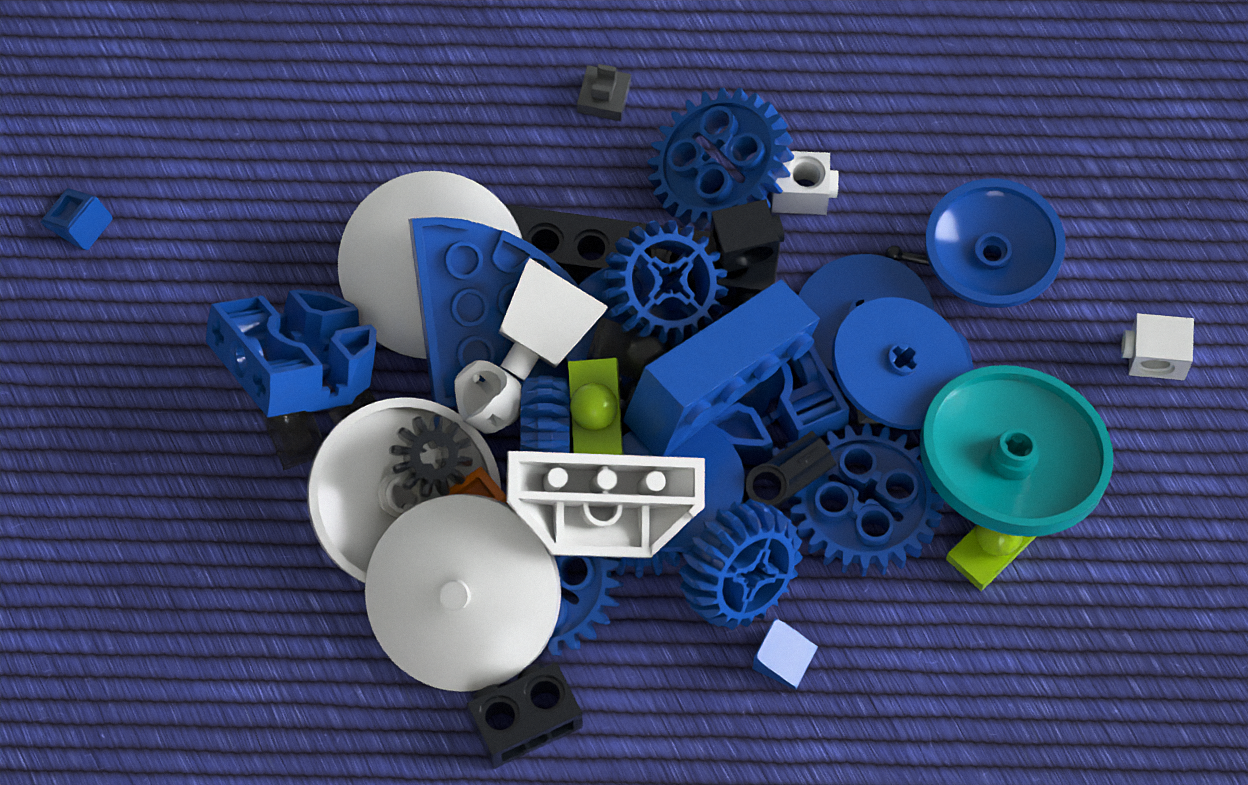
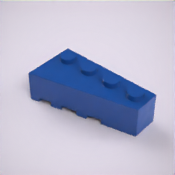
M782 279L647 365L643 370L622 421L655 456H668L756 385L770 378L790 358L796 360L803 356L814 343V339L811 336L820 318Z

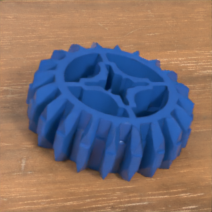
M656 220L650 221L646 224L645 231L639 226L629 230V239L621 237L615 242V247L619 253L611 252L606 256V263L613 269L601 273L600 279L612 284V288L603 291L601 298L604 300H615L616 306L608 311V316L613 318L622 314L625 320L620 324V331L625 333L633 327L637 328L635 342L642 343L651 336L653 348L663 347L666 340L672 348H675L683 343L684 338L688 340L700 332L699 329L703 330L714 323L710 316H718L723 312V306L715 299L723 298L727 295L728 289L717 284V280L726 277L727 270L722 268L715 269L713 266V262L720 258L721 253L715 251L707 254L704 248L708 245L709 237L703 236L697 241L692 240L694 226L688 225L678 234L676 221L669 220L664 224L663 228H661ZM664 249L675 253L679 258L671 264H667L656 256L651 258L644 250ZM633 268L636 270L634 275L638 278L642 287L641 295L638 299L635 296L632 285ZM690 270L695 279L696 296L689 288L687 282ZM675 271V273L668 279L669 283L666 286L667 292H663L658 296L654 297V295L660 290L659 286L663 282L661 277H665ZM660 304L665 305L672 312L678 310L685 318L669 321L657 318L649 312Z
M538 375V378H526L521 388V451L570 453V386L565 378H553V375Z
M749 499L744 504L734 501L729 511L718 508L716 519L712 522L704 521L702 533L699 536H691L694 541L692 549L683 553L687 564L679 570V574L683 578L679 588L685 594V601L690 604V608L708 623L715 624L718 627H727L731 630L739 624L748 628L754 617L764 619L766 610L770 606L778 607L777 599L781 594L790 592L787 587L790 579L799 575L794 566L802 560L803 556L798 551L802 540L797 536V528L781 511L772 505L768 506L764 502H755Z

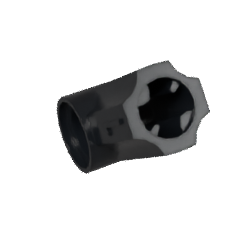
M813 431L809 432L765 464L754 467L749 472L745 481L743 502L745 503L752 499L755 502H764L768 506L772 505L779 509L785 501L836 466L831 451L820 437ZM761 479L771 481L778 490L777 497L771 500L759 498L754 493L753 483Z

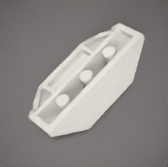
M526 451L507 452L506 502L551 555L651 558L704 508L705 458Z

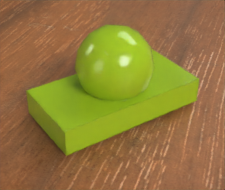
M617 358L568 361L574 453L624 455Z
M977 524L947 554L946 560L982 591L1037 536L1008 535L989 530Z

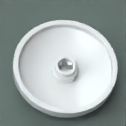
M421 171L402 175L386 182L370 193L360 203L348 221L342 235L338 254V276L344 300L353 303L358 309L359 325L372 324L377 330L376 341L390 350L426 359L408 219L428 217L464 219L507 231L522 239L521 232L512 214L492 192L471 179L442 171Z
M400 397L377 401L354 411L341 420L329 432L318 448L311 464L307 482V507L310 522L316 538L329 558L344 572L358 581L366 583V575L372 553L389 526L412 507L441 497L436 490L434 482L432 492L426 498L420 496V480L410 490H405L402 487V483L410 473L406 470L399 474H393L391 471L393 465L403 463L404 460L403 456L390 454L389 448L393 445L406 447L407 444L398 437L396 432L399 428L404 427L415 434L412 426L413 418L421 416L429 429L432 416L441 415L443 420L442 432L451 423H458L460 425L459 431L452 439L455 442L464 438L470 439L471 445L458 451L459 456H468L473 459V463L469 467L456 466V469L466 477L481 466L501 489L497 464L486 441L473 426L462 420L463 417L448 407L418 398ZM426 443L423 448L427 452L420 454L423 464L431 463L434 469H436L439 464L435 460L442 458L441 452L438 448L430 449ZM447 478L450 487L455 485V483Z
M452 494L437 497L412 507L397 518L384 532L372 553L368 565L365 601L368 618L378 642L390 659L404 672L420 682L435 688L459 692L476 691L511 679L527 668L540 655L547 645L558 619L561 584L554 555L550 554L509 505L482 495Z

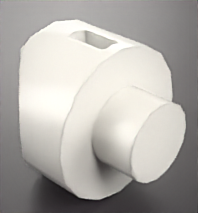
M476 360L467 365L454 380L459 414L463 417L462 420L470 424L475 429L486 434L495 433L513 424L518 419L521 413V384L516 377L488 361ZM480 376H482L485 379L484 382H481L479 380Z

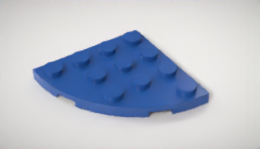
M428 217L408 219L432 402L445 407L457 406L454 385L457 375L467 365L476 360L488 361L500 367L514 345L512 341L499 334V330L528 260H534L576 287L578 284L551 257L529 242L507 231L457 218ZM538 359L527 377L538 378V375H553V378H565L569 383V370L564 359L556 368ZM480 376L479 380L481 382H484L485 379L482 376ZM517 378V380H518L519 383L521 384V388H522V384H523L524 381H522V380H520L519 378Z

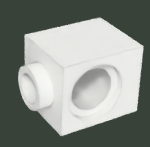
M791 151L794 159L782 163L791 175L787 178H777L776 183L783 192L781 194L772 193V213L826 215L829 198H837L838 170H830V153ZM807 179L815 185L804 187L797 184L796 181Z
M1137 313L1131 330H1124L1122 336L1121 357L1129 358L1128 375L1185 380L1193 362L1194 318Z

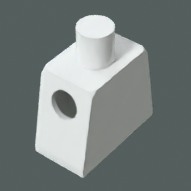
M529 259L499 330V334L514 343L500 367L522 381H525L538 359L556 368L603 315L608 306L534 260Z

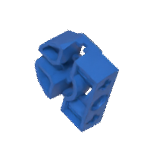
M297 289L288 292L283 313H278L263 295L211 304L205 342L268 418L300 411L313 413L351 405L356 396L370 387L377 330L372 324L359 325V312L353 303L327 292ZM262 348H263V350L265 351V357H266L267 361L265 360V358H264V356H263ZM326 379L335 392L330 393V389L327 386L322 387V380Z
M814 345L796 360L791 358L794 373L803 387L792 391L793 376L790 366L785 362L770 378L760 382L707 424L729 440L737 451L742 464L755 466L765 464L811 431L823 441L826 440L828 431H832L836 436L844 433L845 425L849 423V407ZM779 400L776 411L767 412L769 403ZM778 420L789 440V443H786V446L780 450L778 447L773 449V441L765 426Z

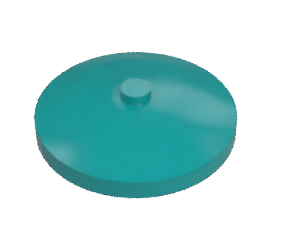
M1008 365L988 366L971 370L956 377L946 384L931 402L920 433L922 463L931 484L948 505L968 520L1003 534L1025 537L1044 536L1064 531L1078 524L1098 505L1112 474L1113 449L1111 439L1104 422L1094 407L1080 393L1063 381L1030 368Z

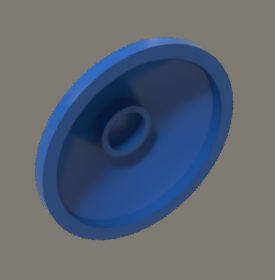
M996 178L979 179L956 187L938 202L930 215L926 228V256L937 279L957 297L979 306L1005 308L1017 306L1036 298L1053 283L1061 269L1065 256V233L1054 208L1036 191L1010 180ZM994 253L999 259L997 261H989L984 257V254Z

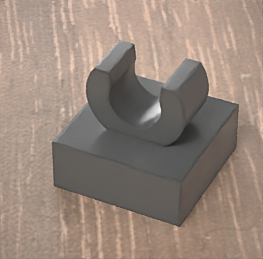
M598 64V67L587 65L577 102V113L621 121L631 85V74L619 72L617 67Z

